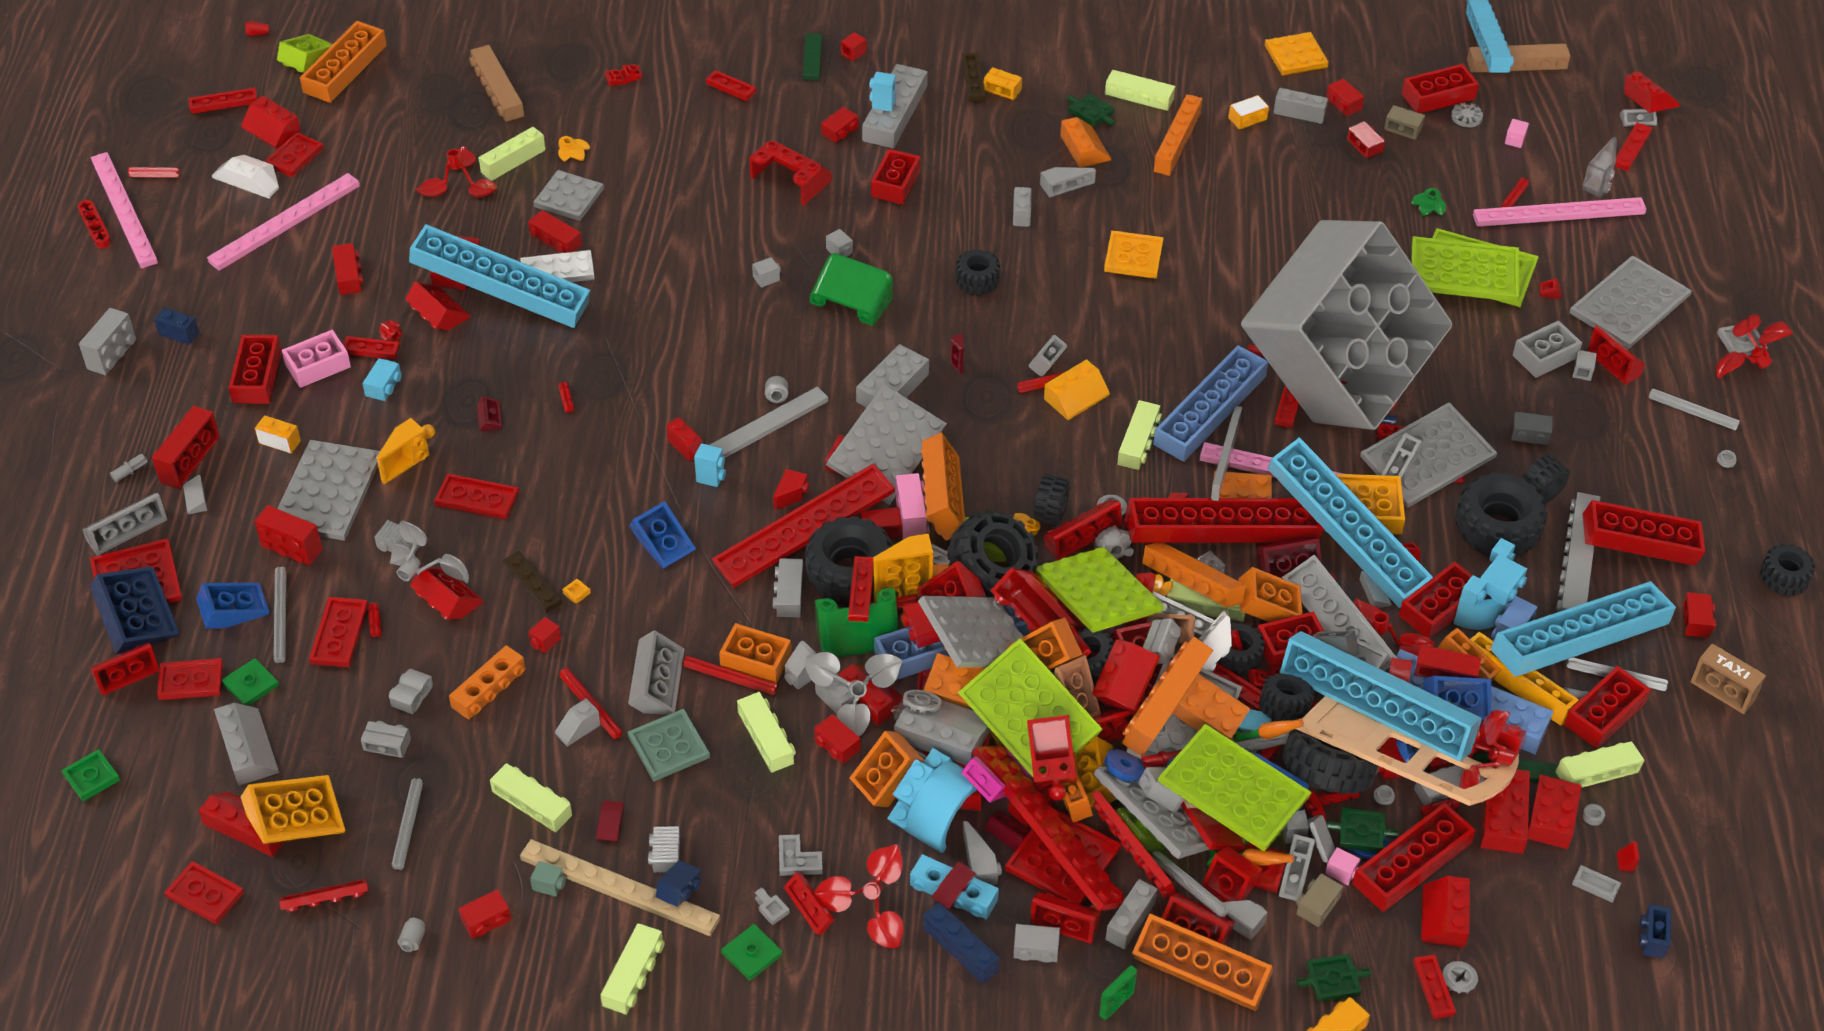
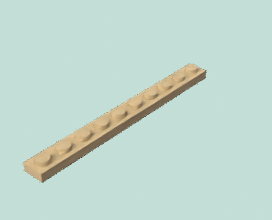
M530 839L520 855L522 861L534 866L540 861L562 867L564 877L708 936L712 935L720 921L719 914L686 901L678 907L656 898V889L532 839Z

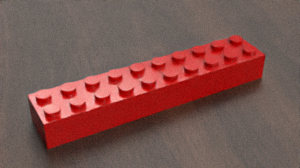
M1129 498L1125 512L1131 543H1279L1308 537L1320 540L1324 530L1296 498H1219V501H1214L1211 498Z

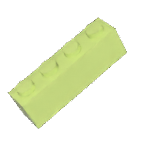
M1112 70L1105 89L1106 95L1168 111L1174 100L1175 86L1116 70Z
M531 127L479 157L481 173L492 181L545 151L544 135L536 128Z
M1141 400L1138 401L1118 453L1117 465L1139 470L1141 464H1145L1147 459L1146 451H1150L1152 445L1151 437H1154V432L1157 428L1156 424H1160L1162 419L1160 405Z
M1173 579L1170 580L1173 582V586L1167 598L1203 615L1218 617L1224 610L1230 617V620L1244 622L1245 613L1240 611L1239 604L1226 608Z
M760 692L737 700L738 714L771 773L794 764V755H796L792 743L789 744L787 742L786 732L778 726L777 716L775 713H771L768 700L766 698L763 699Z
M1632 741L1618 743L1608 748L1602 747L1596 751L1583 752L1573 757H1564L1557 767L1556 774L1560 780L1586 787L1638 773L1644 759Z
M506 763L490 779L493 793L555 833L572 816L571 804L566 798H560L549 787H543L538 784L533 777H527L517 767H512Z
M637 923L601 993L603 1007L626 1015L630 1007H634L639 989H643L645 986L648 971L653 970L655 958L664 948L665 942L662 939V931Z

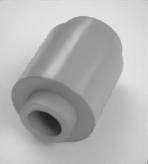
M410 918L405 922L398 939V944L402 950L406 952L418 950L425 933V923L422 920Z

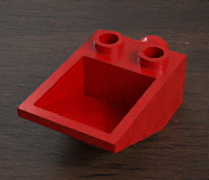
M1069 715L1027 720L1034 783L1037 787L1052 785L1049 789V795L1053 800L1060 801L1066 795V789L1061 784L1078 782ZM1068 765V769L1066 771H1062L1060 769L1061 766ZM1040 769H1047L1044 774L1039 772Z

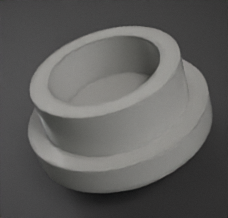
M1724 450L1718 454L1717 462L1723 467H1733L1736 464V455L1730 450Z
M1381 785L1374 791V799L1381 805H1390L1395 799V794L1390 786Z

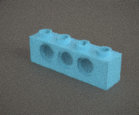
M922 854L910 873V885L918 891H924L933 895L947 874L952 870V867ZM974 878L953 906L962 908L976 917H982L987 920L998 901L999 888Z

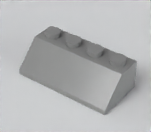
M154 493L82 530L87 543L98 556L167 521L160 495Z
M656 630L639 639L629 705L647 714L669 715L675 712L684 648Z
M232 703L214 709L238 786L279 773L258 708Z

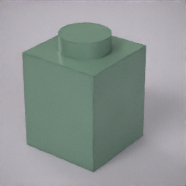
M538 861L530 878L532 890L557 897L559 890H562L566 883L562 867Z

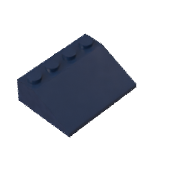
M153 567L96 575L90 585V589L115 654H121L145 643L154 645L179 635Z

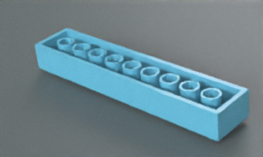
M426 224L410 247V263L572 328H575L589 303L590 290Z
M1300 437L1271 459L1267 469L1399 608H1401L1403 600L1433 578Z
M1650 581L1498 632L1491 651L1516 677L1670 623L1676 606Z
M1302 631L1289 638L1280 674H1291L1300 677L1302 680L1307 681L1313 690L1459 762L1471 753L1482 718Z

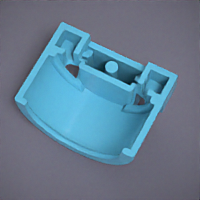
M1501 538L1491 551L1489 560L1492 563L1481 578L1472 575L1465 584L1454 620L1455 625L1473 630L1489 629L1496 626L1494 624L1499 614H1504L1503 611L1506 604L1514 600L1518 592L1517 589L1519 587L1522 588L1527 581V577H1525L1527 568L1513 561L1515 557L1513 553L1514 544ZM1486 594H1488L1492 598L1484 600Z
M933 748L923 763L915 759L894 791L893 796L898 802L887 819L939 853H943L947 848L945 839L951 821L963 802L977 789L961 773L964 768Z

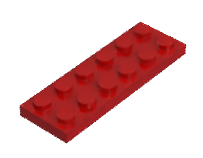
M1099 790L1094 792L1092 797L1095 802L1092 805L1096 809L1099 818L1107 823L1114 837L1119 838L1125 851L1131 853L1134 862L1139 868L1142 867L1148 880L1157 886L1158 892L1163 899L1167 897L1170 899L1172 895L1176 894L1170 879Z

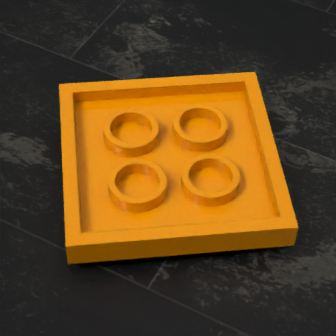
M1311 32L1265 40V47L1282 76L1328 67L1329 62Z
M1111 231L1104 272L1157 279L1163 237Z

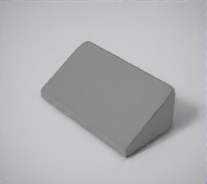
M1645 109L1622 110L1620 112L1624 127L1635 126L1636 122L1646 126H1657L1656 112L1649 113Z
M197 475L183 485L188 515L207 511L201 475Z
M1361 571L1360 582L1370 604L1377 608L1391 606L1389 597L1365 571Z
M1318 815L1308 819L1307 822L1315 839L1320 857L1326 863L1330 860L1336 849L1323 815Z

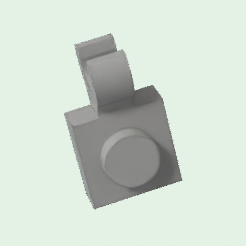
M763 888L755 892L757 896L755 900L760 905L759 911L772 926L789 914V908L777 895L770 898Z

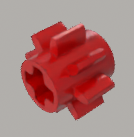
M392 320L384 322L380 327L379 332L382 334L380 338L387 341H398L402 336L401 325Z

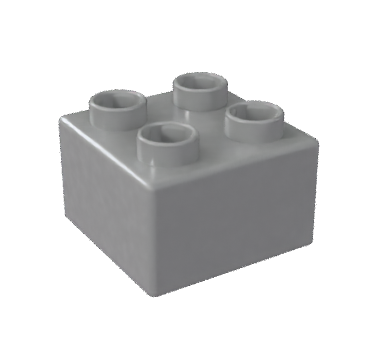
M1321 220L1241 322V326L1314 423L1375 430L1452 327V321L1383 222ZM1341 381H1346L1348 383L1343 385Z

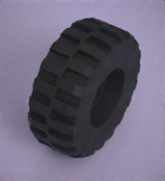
M1297 729L1289 732L1283 751L1284 763L1294 776L1299 777L1305 783L1329 792H1339L1340 794L1363 792L1372 785L1378 769V765Z

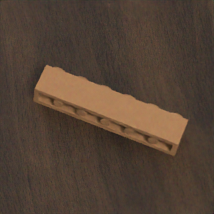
M1566 44L1507 46L1510 49V55L1513 56V66H1510V71L1568 68L1570 54ZM1469 47L1467 62L1470 72H1489L1480 47Z
M486 45L470 50V64L472 67H475L477 77L480 76L481 84L486 87L487 95L491 96L493 105L497 106L499 116H502L505 122L524 117L523 103L491 47Z

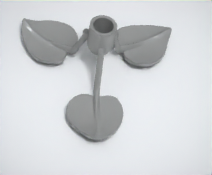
M403 520L399 523V532L406 542L413 544L411 550L401 544H394L391 549L390 564L400 566L396 573L402 580L409 581L415 573L419 575L427 568L440 563L442 570L447 575L468 583L469 575L465 565L458 558L449 554H444L443 559L438 558L419 569L421 563L415 557L414 552L417 545L424 546L427 543V537L417 526Z
M820 652L805 658L807 674L815 684L829 686L834 677L848 685L849 693L854 696L853 705H842L837 711L836 718L859 737L864 733L870 722L868 706L865 704L856 705L859 698L866 694L868 681L872 679L873 684L877 687H889L897 679L902 664L900 658L890 654L874 655L865 664V670L869 674L863 682L860 680L849 682L836 675L840 669V662L834 654Z

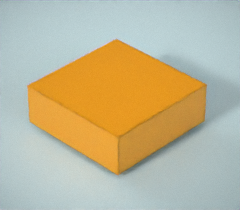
M575 579L562 589L563 594L575 604L591 593L590 588L578 579Z

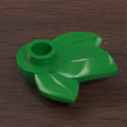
M1429 188L1424 193L1415 195L1411 203L1419 206L1423 217L1433 211L1442 216L1446 208L1445 202L1441 199L1440 191L1435 188Z

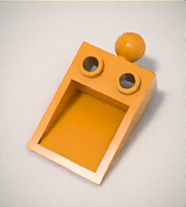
M410 418L394 429L376 457L383 484L388 483L429 456L426 439H431L435 435V428L432 425L426 424L421 427Z

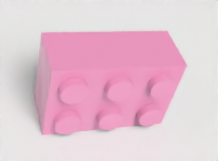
M333 330L282 350L285 366L300 388L351 367L348 352Z
M919 473L896 475V505L899 507L902 522V540L909 536L929 534V523L926 522L928 520L925 512H927L924 502L926 495L922 493L924 492V482L920 481Z

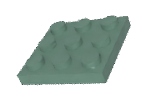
M684 709L628 731V737L653 782L710 758L709 751Z

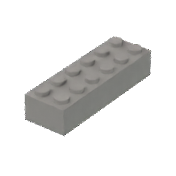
M896 64L891 73L896 75V101L892 112L872 108L862 125V141L894 149L927 88L928 71Z

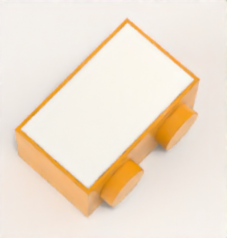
M1257 95L1230 105L1228 118L1238 129H1242L1267 120L1269 106Z
M264 415L255 427L260 444L292 454L301 442L296 425Z

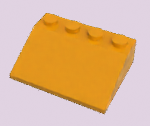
M1335 474L1391 534L1402 535L1405 513L1401 476Z
M929 534L909 536L873 557L874 602H876L878 591L894 587L896 598L916 594L918 599H920L917 588L933 578V549Z
M329 775L249 784L241 796L246 816L263 844L345 832Z

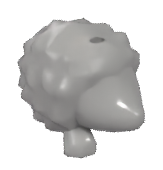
M1115 525L1104 529L1095 538V549L1104 547L1116 559L1123 558L1124 555L1131 557L1134 553V549L1129 548L1131 545L1129 532L1119 529Z

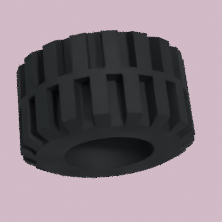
M972 249L970 252H964L956 261V284L965 293L969 292L971 295L988 294L989 291H994V288L998 287L1000 281V262L998 257H995L993 253L990 254L987 250L982 251V249Z
M1548 454L1536 460L1526 470L1522 478L1538 489V492L1543 496L1547 504L1563 490L1569 479L1570 470L1554 456Z
M1047 473L1042 477L1033 507L1035 520L1053 525H1058L1061 522L1069 498V479Z
M1786 544L1776 545L1773 549L1770 548L1765 556L1760 569L1761 581H1764L1766 587H1770L1769 590L1772 592L1776 591L1779 595L1785 594V596H1790L1792 594L1796 596L1798 593L1802 594L1808 588L1815 572V562H1813L1812 556H1808L1809 553L1807 551L1801 550V547H1794L1792 544H1789V546H1786Z
M1231 622V630L1236 629L1238 631L1244 651L1234 650L1230 647L1229 653L1225 657H1221L1217 663L1238 676H1241V674L1246 676L1251 669L1260 667L1265 641L1257 628L1253 629L1252 625H1244V622H1240V624Z
M1085 628L1084 631L1080 632L1079 630L1078 633L1092 652H1099L1096 656L1087 659L1092 681L1095 683L1100 677L1114 642L1111 636L1105 633L1104 630L1092 633L1088 628Z
M1284 673L1273 674V676L1267 677L1264 681L1259 708L1262 709V712L1267 717L1275 721L1302 719L1311 709L1314 698L1313 688L1300 677Z

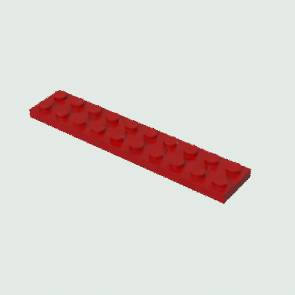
M873 463L712 558L713 563L734 589L779 562V559H784L809 544L812 534L816 529H820L825 522H832L836 518L843 516L844 518H852V516L860 514L895 493V487Z
M1002 746L976 747L972 754L975 757L977 756L1006 786L1002 790L1003 793L1096 909L1103 911L1120 908L1125 900L1122 891L1115 887L1109 875L1102 871L1096 859L1089 855L1083 843L1076 839L1070 827L1063 823L1058 816V812L1046 802L1045 796L1033 786L1032 780L1025 776L1019 764L1014 762L1008 755V751Z

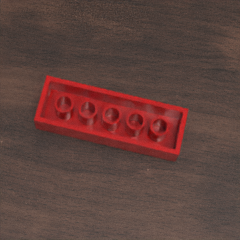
M1591 500L1582 513L1585 544L1694 566L1705 554L1701 521Z
M1444 802L1355 871L1352 884L1382 912H1385L1471 845L1476 829Z

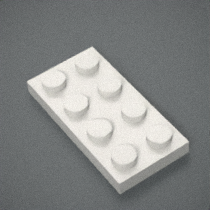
M591 250L520 258L524 264L569 282L594 280Z

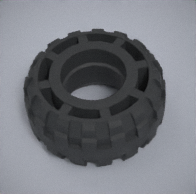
M1494 472L1475 478L1462 490L1456 508L1455 522L1458 525V531L1465 542L1468 541L1469 546L1475 551L1479 550L1483 552V555L1490 557L1492 549L1502 538L1515 545L1513 553L1515 557H1518L1534 548L1538 540L1541 539L1547 521V505L1538 489L1533 484L1527 483L1526 479L1520 476L1519 478L1512 476L1510 473L1498 474ZM1489 514L1504 515L1513 522L1496 520L1490 517Z
M989 510L972 515L956 529L949 540L951 542L947 548V559L950 560L949 566L956 561L961 562L979 578L986 597H994L995 595L990 590L1011 568L1027 570L1036 574L1039 553L1038 546L1034 545L1035 538L1031 532L1029 533L1025 529L1026 525L1023 522L1013 519L1014 516L1008 513L1000 514L999 511ZM984 542L995 544L1006 557L1007 567H1000L990 561L984 551Z
M843 516L836 518L832 522L827 521L822 524L820 529H816L810 537L809 544L806 545L805 566L808 580L823 597H830L837 603L848 602L850 604L853 567H843L835 563L842 559L855 558V556L875 557L894 546L893 542L881 526H876L869 519L863 520L857 516L844 518ZM872 582L871 600H872V598H873V582Z

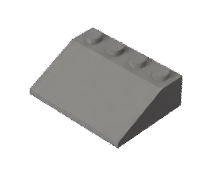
M942 699L940 710L933 714L930 711H926L923 714L918 709L916 712L914 710L911 711L910 706L904 708L894 725L895 732H899L912 747L929 753L934 748L952 761L966 766L975 757L972 752L976 747L983 746L990 732L989 727L973 710Z

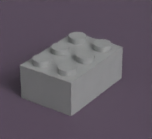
M109 308L80 341L79 347L88 370L106 375L115 366L117 361L124 356L128 348L134 344L136 336L129 314Z
M1558 320L1516 340L1513 356L1537 378L1575 360L1578 350L1581 349L1582 342Z

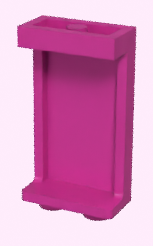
M1004 747L1008 751V755L1012 758V760L1019 764V766L1021 767V771L1025 774V776L1032 780L1033 777L1028 773V771L1020 764V762L1012 755V753L1006 747ZM977 756L973 757L961 773L989 802L1006 796L1002 791L1006 786Z

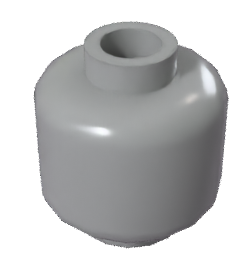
M781 376L769 378L765 383L766 398L772 403H781L786 400L789 386L785 378Z

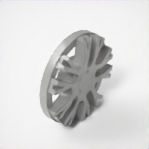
M1460 103V105H1455L1451 118L1460 126L1475 127L1482 122L1483 113L1481 108L1475 107V104L1465 105V103Z
M910 690L905 692L903 696L904 706H910L911 711L914 710V712L918 709L923 714L926 711H930L932 714L940 710L942 703L937 695L923 690Z

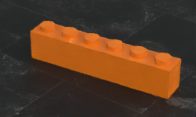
M1186 94L1155 156L1154 172L1170 176L1201 114L1203 98Z
M1165 543L1145 545L1142 564L1226 608L1243 603L1245 584Z

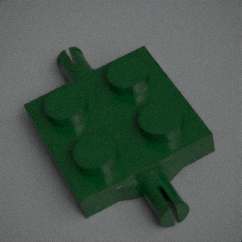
M1090 93L1081 99H1077L1072 95L1068 97L1067 101L1072 103L1068 107V113L1080 118L1093 127L1104 122L1111 127L1114 126L1115 120L1109 117L1114 114L1115 108Z
M1342 808L1339 822L1326 821L1328 829L1338 831L1340 836L1339 847L1379 853L1383 850L1385 837L1396 839L1399 837V830L1386 828L1385 813Z
M1349 954L1311 959L1306 962L1309 977L1296 978V984L1298 988L1311 986L1318 1003L1358 997L1361 995L1359 978L1371 977V970L1369 967L1356 969Z

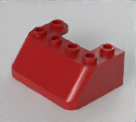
M775 141L765 143L749 157L750 178L752 179L773 161L795 171L793 181L801 186L802 205L807 204L832 181V172L829 169Z
M1011 568L990 590L995 595L993 598L997 603L1011 606L1015 610L1014 614L1028 624L1027 628L1031 633L1052 621L1066 618L1068 625L1074 626L1077 631L1083 628L1082 623L1031 571Z

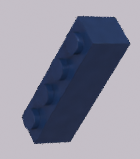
M940 902L923 914V929L982 984L999 972L1000 958Z

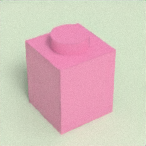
M1512 119L1505 144L1521 148L1529 123Z
M1337 847L1327 863L1325 874L1349 885L1351 880L1354 879L1355 871L1359 868L1360 858Z

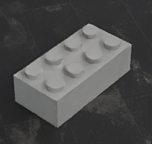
M899 344L856 387V402L867 408L883 384L902 396L907 397L929 375V359Z

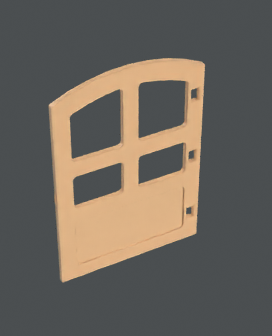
M1327 696L1302 718L1304 726L1296 728L1301 732L1469 806L1490 799L1503 791L1513 779L1519 762L1518 754L1510 766L1500 764V767L1496 769L1492 767L1478 768L1480 775L1487 779L1473 787L1462 789L1425 773L1423 770L1435 757L1442 758L1470 770L1471 765L1483 763L1469 757L1459 762ZM1390 737L1419 748L1417 753L1407 763L1400 762L1377 751Z

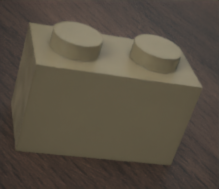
M1393 105L1386 117L1384 130L1416 140L1423 128L1425 115Z
M1322 873L1316 880L1312 879L1308 885L1307 893H1302L1296 902V905H1298L1297 915L1317 927H1320L1339 901L1343 890L1342 885Z

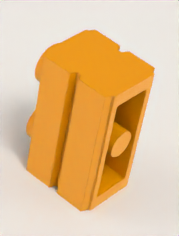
M992 67L984 77L985 91L1014 100L1022 89V77L1004 72L1003 70Z

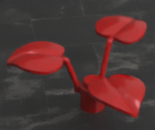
M462 146L459 150L451 149L446 153L448 161L446 163L444 180L431 178L423 182L418 188H415L418 193L424 196L441 195L448 189L445 184L448 181L449 168L459 170L462 167L471 185L468 189L471 196L484 197L498 189L497 185L490 180L480 179L476 183L471 180L465 167L474 164L476 157L465 146Z
M1752 314L1747 319L1741 320L1734 326L1732 333L1736 337H1741L1747 333L1755 349L1752 350L1751 357L1743 352L1738 354L1736 351L1723 356L1716 366L1717 377L1720 379L1725 374L1741 366L1745 358L1750 360L1752 364L1756 363L1760 369L1768 367L1772 363V359L1767 352L1766 344L1793 334L1792 331L1781 321L1769 325L1764 329L1763 334L1760 335L1758 340L1762 344L1763 348L1757 345L1750 332L1760 326V317L1757 314Z
M1358 598L1353 602L1379 635L1385 634L1388 630L1390 631L1396 645L1400 646L1399 650L1401 649L1418 656L1420 644L1435 646V642L1416 633H1404L1400 636L1399 641L1392 629V624H1389L1387 613L1381 612L1379 608L1365 603Z
M1493 710L1486 720L1484 732L1487 735V744L1494 745L1495 747L1490 749L1477 744L1480 736L1478 729L1472 751L1467 757L1470 758L1473 755L1476 747L1489 752L1488 757L1492 760V763L1471 765L1470 770L1466 769L1461 776L1460 788L1467 789L1479 784L1480 771L1478 768L1500 767V764L1510 766L1513 763L1514 751L1496 742L1506 720L1511 714L1510 712Z
M893 844L888 847L879 848L870 854L867 859V869L872 876L877 878L869 880L864 887L851 891L852 883L848 878L833 876L824 880L816 888L815 895L827 909L833 912H842L851 905V895L864 892L868 899L875 900L876 917L870 919L867 923L869 936L877 944L887 948H898L900 946L904 931L901 917L893 911H885L881 915L879 913V895L883 891V884L880 879L886 884H892L898 880L902 872V854L899 846Z

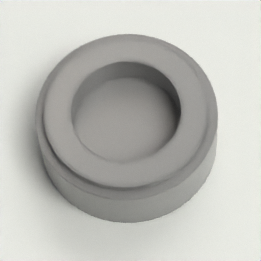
M1589 804L1585 807L1583 819L1586 823L1600 825L1604 820L1605 811L1601 806Z

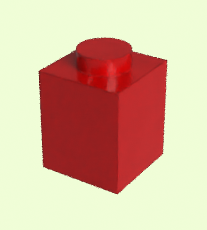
M855 32L841 41V54L852 61L866 53V39Z
M546 617L528 631L530 645L543 653H546L561 639L560 627Z

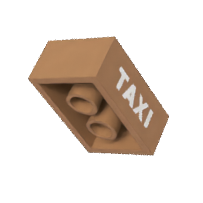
M1711 644L1700 657L1691 683L1745 714L1756 700L1766 675L1724 651L1722 648Z

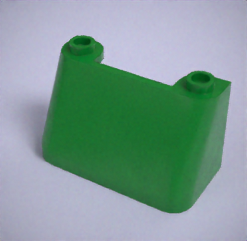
M832 253L827 258L810 294V303L816 306H824L828 299L857 310L858 318L862 323L874 326L893 299V279L884 270L840 254Z
M894 587L877 592V603L870 604L868 622L848 621L849 607L838 609L836 602L832 599L815 600L816 632L821 652L832 653L837 658L874 652L875 637L899 630Z

